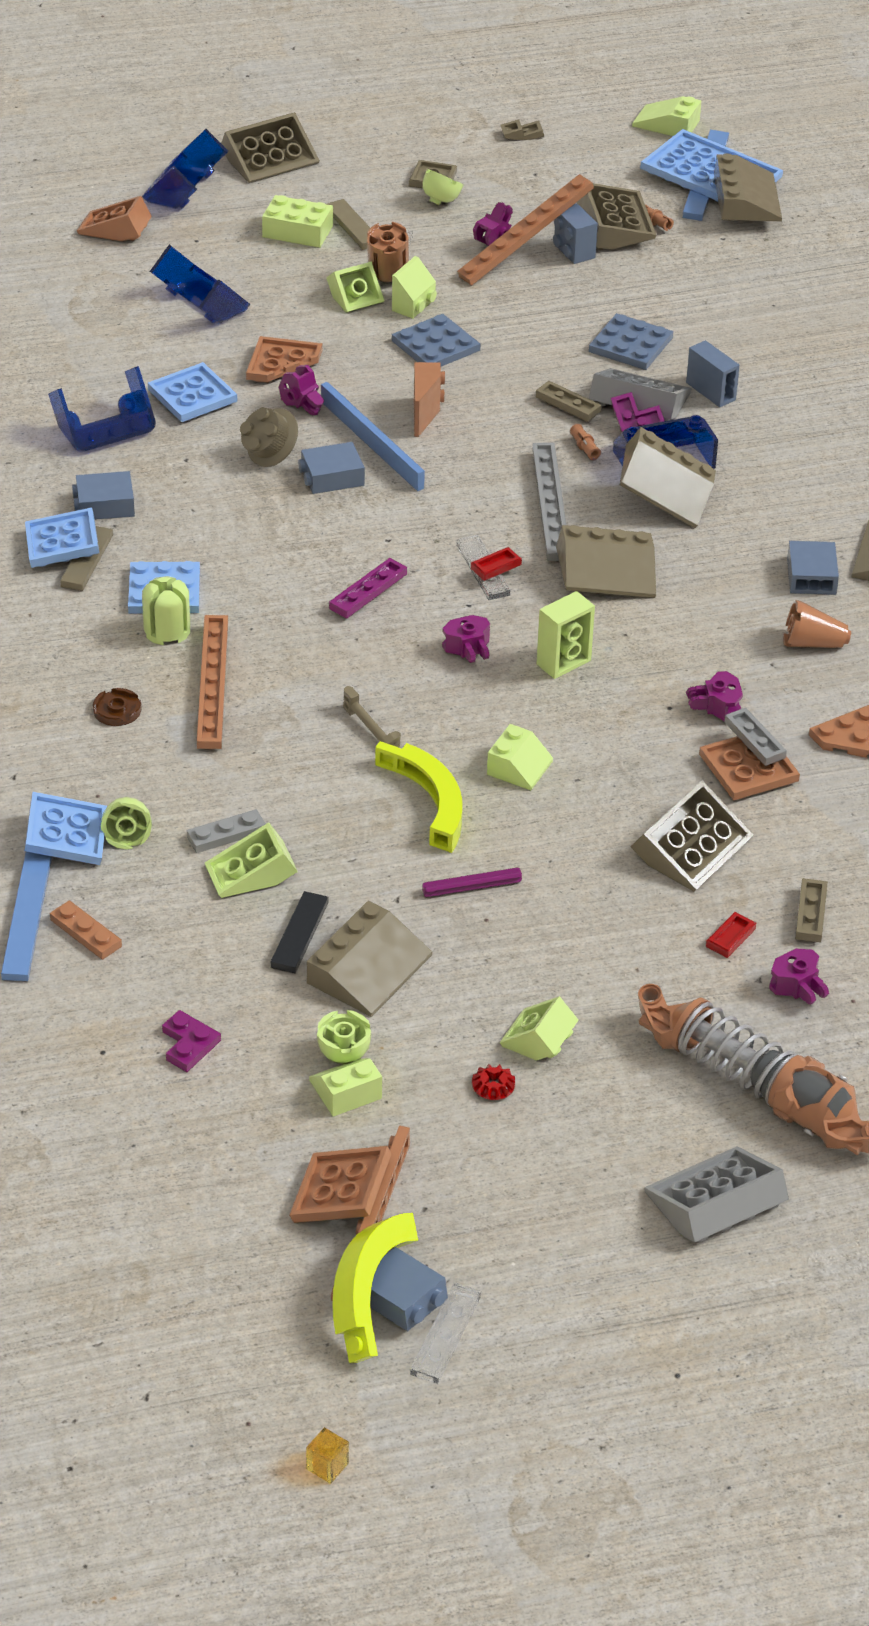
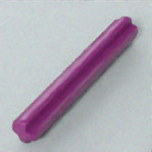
M515 867L428 881L422 884V892L424 897H432L519 883L522 881V872L520 868Z

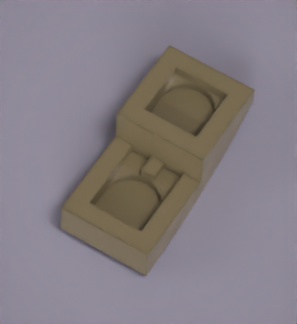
M519 119L501 124L503 135L507 139L532 140L544 137L539 120L521 125Z

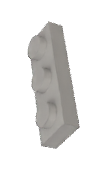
M747 708L725 715V723L765 766L786 758L787 750Z
M255 809L188 829L187 839L195 852L199 853L239 841L266 823L258 810Z

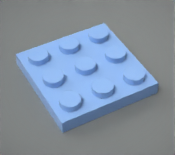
M204 362L148 382V390L181 422L237 402V394Z
M92 507L25 522L31 568L43 567L56 562H67L80 557H90L99 553Z
M130 562L128 614H143L142 590L154 578L164 576L174 577L176 580H181L185 583L189 590L190 613H199L200 562Z
M32 792L24 851L100 865L105 834L101 830V820L107 806Z

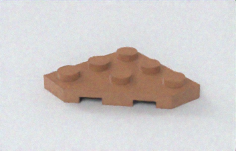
M260 336L246 372V380L269 382L282 377L286 372H295L296 367L299 365H314L319 362L323 351V343Z
M869 705L811 727L809 729V736L823 750L833 751V748L848 750L847 754L867 758L869 754Z

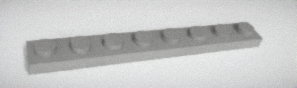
M532 443L547 561H559L556 545L561 527L566 525L555 443Z

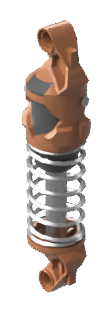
M646 984L639 989L638 999L642 1014L639 1024L653 1033L655 1040L662 1049H674L683 1053V1055H688L698 1047L696 1053L697 1063H704L713 1055L710 1064L712 1072L720 1071L729 1061L725 1071L726 1081L734 1080L744 1069L739 1082L741 1090L753 1086L755 1088V1098L765 1097L766 1103L773 1109L774 1115L788 1123L796 1122L804 1127V1132L810 1136L816 1134L821 1137L827 1148H846L856 1155L860 1152L869 1153V1121H862L860 1119L855 1088L847 1083L848 1079L841 1074L835 1076L825 1070L823 1063L811 1056L803 1057L791 1050L783 1052L779 1042L769 1043L766 1034L763 1033L754 1035L752 1027L746 1024L740 1026L737 1017L729 1016L725 1018L722 1008H714L713 1004L705 998L700 997L687 1003L668 1006L658 985ZM714 1012L720 1014L721 1020L712 1025ZM733 1021L735 1029L728 1034L725 1033V1022ZM745 1029L749 1031L750 1037L742 1043L738 1039L740 1030ZM761 1038L764 1041V1046L755 1051L753 1049L754 1039ZM704 1046L710 1048L709 1052L700 1059ZM770 1047H777L779 1051H777V1050H770V1051H769V1048H770ZM719 1054L725 1057L723 1061L717 1067H715L716 1060ZM735 1063L739 1067L731 1076H729L731 1068ZM748 1072H750V1073H751V1076H750L751 1079L749 1080L748 1083H746V1084L744 1085L745 1078H746Z

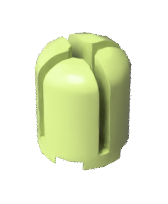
M174 577L154 578L142 590L143 627L146 638L159 645L178 640V643L187 639L190 634L189 590L184 582L176 580Z

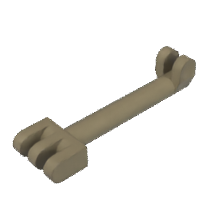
M346 686L343 697V708L350 716L356 714L379 742L381 741L399 748L401 733L394 731L386 735L359 704V694L353 687Z

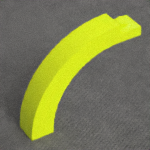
M380 741L375 747V765L412 779L430 794L436 804L438 813L430 826L429 845L452 853L458 843L462 828V796L452 773L438 759L416 746L406 743L401 749Z
M413 1213L399 1214L363 1229L349 1243L341 1257L333 1287V1321L335 1334H344L349 1363H358L378 1356L370 1310L372 1282L381 1259L390 1249L394 1247L400 1248L418 1241Z

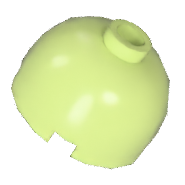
M429 169L426 170L422 182L424 192L430 196L429 201L438 205L441 202H453L459 196L464 186L460 182Z
M130 797L118 798L109 803L104 810L101 830L105 833L107 842L116 848L132 849V846L145 843L150 836L152 827L150 812L141 801Z
M347 1010V1014H338V1011H334L325 1015L318 1023V1045L321 1052L329 1060L347 1064L361 1059L369 1049L371 1040L370 1023L362 1014Z

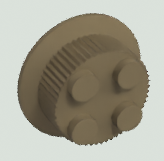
M261 407L251 413L248 419L241 424V442L247 450L250 459L255 464L261 467L275 466L282 462L295 446L298 437L297 420L286 409Z

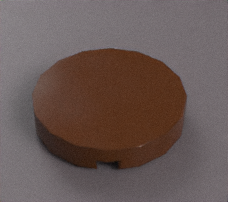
M113 688L111 692L107 693L103 691L95 697L93 702L95 718L99 722L110 726H122L132 723L140 716L142 710L141 700L138 699V695L124 688Z

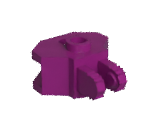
M503 202L496 203L491 215L486 213L485 217L475 223L473 228L474 239L489 246L506 233L512 226L509 224L511 214H513L512 207L505 205Z
M299 365L296 367L295 372H286L278 387L281 400L286 406L295 405L297 408L302 406L308 414L312 416L318 415L324 399L317 392L319 386L316 384L314 371L309 365Z
M476 615L464 616L450 620L443 627L442 632L446 639L442 642V647L446 653L460 655L461 658L466 657L469 663L475 662L476 655L478 654L484 660L489 659L490 654L487 644L490 639V622L487 618Z
M718 671L710 680H705V685L690 686L686 691V695L690 699L688 703L691 709L706 710L707 714H713L722 721H725V715L741 709L739 701L743 698L739 678L728 671Z
M796 948L775 958L771 970L772 978L769 984V989L775 995L793 996L795 999L801 998L811 1005L816 1001L814 992L821 998H825L830 994L826 983L818 977L819 955L814 950ZM794 959V962L789 963L788 960Z

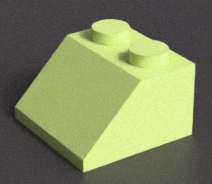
M414 256L392 275V311L413 319L436 299V281L419 257Z
M372 261L335 271L326 277L332 297L346 313L384 302Z
M509 724L488 752L487 775L532 790L553 762V757L532 731Z
M558 996L524 1008L500 1041V1044L504 1048L536 1061L546 1057L553 1058L561 1051L560 1046L564 1040L573 1034L572 1029L578 1022V1019L561 997Z
M361 1058L309 1076V1081L333 1117L382 1099V1075L370 1058Z

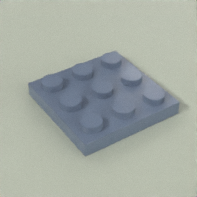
M616 313L589 344V352L647 370L673 339L674 331Z
M444 314L437 315L392 334V342L415 361L441 363V367L476 353L481 348V343Z

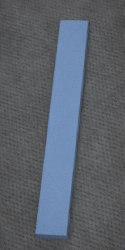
M710 129L707 139L726 147L729 132ZM690 190L682 218L702 221L709 197Z
M328 382L322 383L321 397L324 399L323 404L415 490L420 491L424 489L425 471Z
M32 852L25 853L1 972L2 980H29L52 856Z

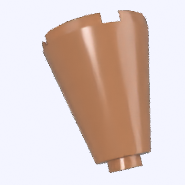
M795 600L796 603L792 604L785 625L788 626L787 631L789 633H784V646L842 648L844 644L849 643L851 631L848 630L847 624L802 601Z

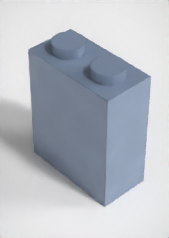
M705 340L689 347L686 383L715 405L722 407L736 400L740 365Z
M353 442L301 450V459L298 460V467L300 473H304L305 485L310 487L312 494L365 486V467Z
M130 471L76 475V484L72 485L75 511L92 507L95 520L135 516Z
M789 541L787 564L790 593L836 595L839 573L835 542Z
M394 1247L384 1255L375 1271L371 1287L370 1308L408 1332L448 1299L446 1279L407 1253Z

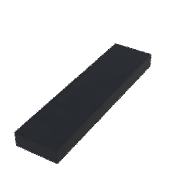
M303 892L270 961L271 968L296 974L329 903L328 896Z

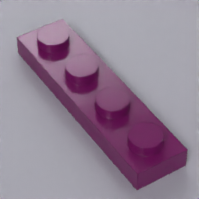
M388 558L329 601V609L347 619L406 576L407 567L392 558Z

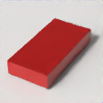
M506 547L471 562V570L485 581L521 566L522 558L511 548Z
M734 912L706 940V947L728 958L754 932L757 923Z

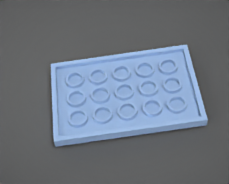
M684 129L641 161L640 169L650 174L657 175L666 181L705 195L717 202L718 196L714 179L717 154L723 155L728 153L738 155L772 172L775 183L783 175V170Z

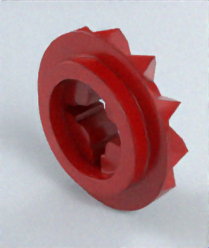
M488 1064L486 1068L479 1067L477 1073L473 1074L472 1087L482 1098L488 1100L504 1099L511 1095L515 1089V1076L511 1075L510 1068L502 1069L500 1064L497 1067H492ZM490 1078H491L492 1080L499 1079V1082H498V1083L495 1082V1081L489 1082V1079H490Z

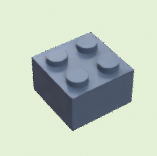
M575 203L554 220L555 231L553 236L554 245L573 264L596 257L598 223Z

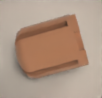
M392 222V225L385 224L381 226L377 223L367 233L368 262L372 261L376 277L379 281L392 282V275L409 261V237L406 233V228L399 223Z

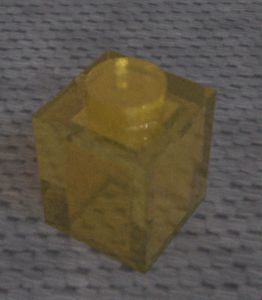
M325 1427L306 1447V1469L330 1484L349 1464V1441Z

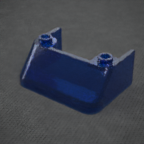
M205 128L169 163L142 197L148 203L173 209L178 207L183 209L190 201L188 198L197 190L195 187L203 177L206 179L210 177L215 171L213 169L214 165L229 151Z
M170 244L149 271L167 285L165 289L174 296L177 293L205 312L204 317L213 324L216 321L222 323L245 312L251 305L221 280H216L192 263Z
M139 366L124 371L131 392L119 398V415L81 425L78 415L68 410L62 388L48 393L58 427L77 451L85 452L149 433L155 428L156 420Z
M699 415L629 427L613 441V452L622 466L626 444L642 427L647 431L653 432L664 441L672 443L675 447L696 444L707 463L713 469L716 468L718 438L707 421Z

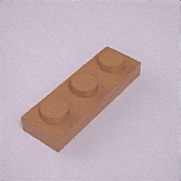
M70 900L50 912V920L102 960L122 947V939Z

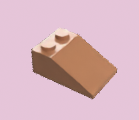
M137 196L90 211L77 229V233L117 241L128 239L132 241L141 236V232L147 226L152 216L142 197Z
M414 362V437L421 435L439 413L440 402H444L445 392L444 389H441V385H445V371H441V363Z

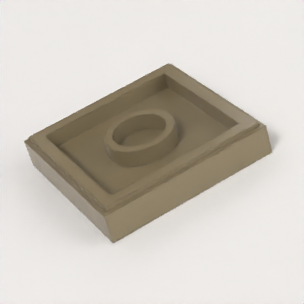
M419 160L409 179V187L423 189L422 182L427 169L453 180L457 173V166Z

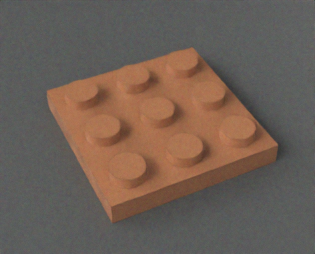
M738 736L702 746L699 750V755L733 801L798 782L800 778V773L787 756L785 759L765 766Z
M388 1146L313 1153L289 1215L292 1221L299 1223L369 1217L392 1154Z

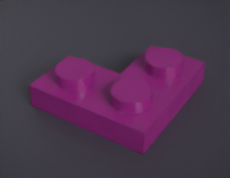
M632 392L611 398V404L623 440L632 438L640 427L651 432L666 428L659 405L638 411Z
M178 1010L162 1025V1033L178 1041L166 1052V1061L185 1072L192 1069L221 1041L220 1032L181 1010Z

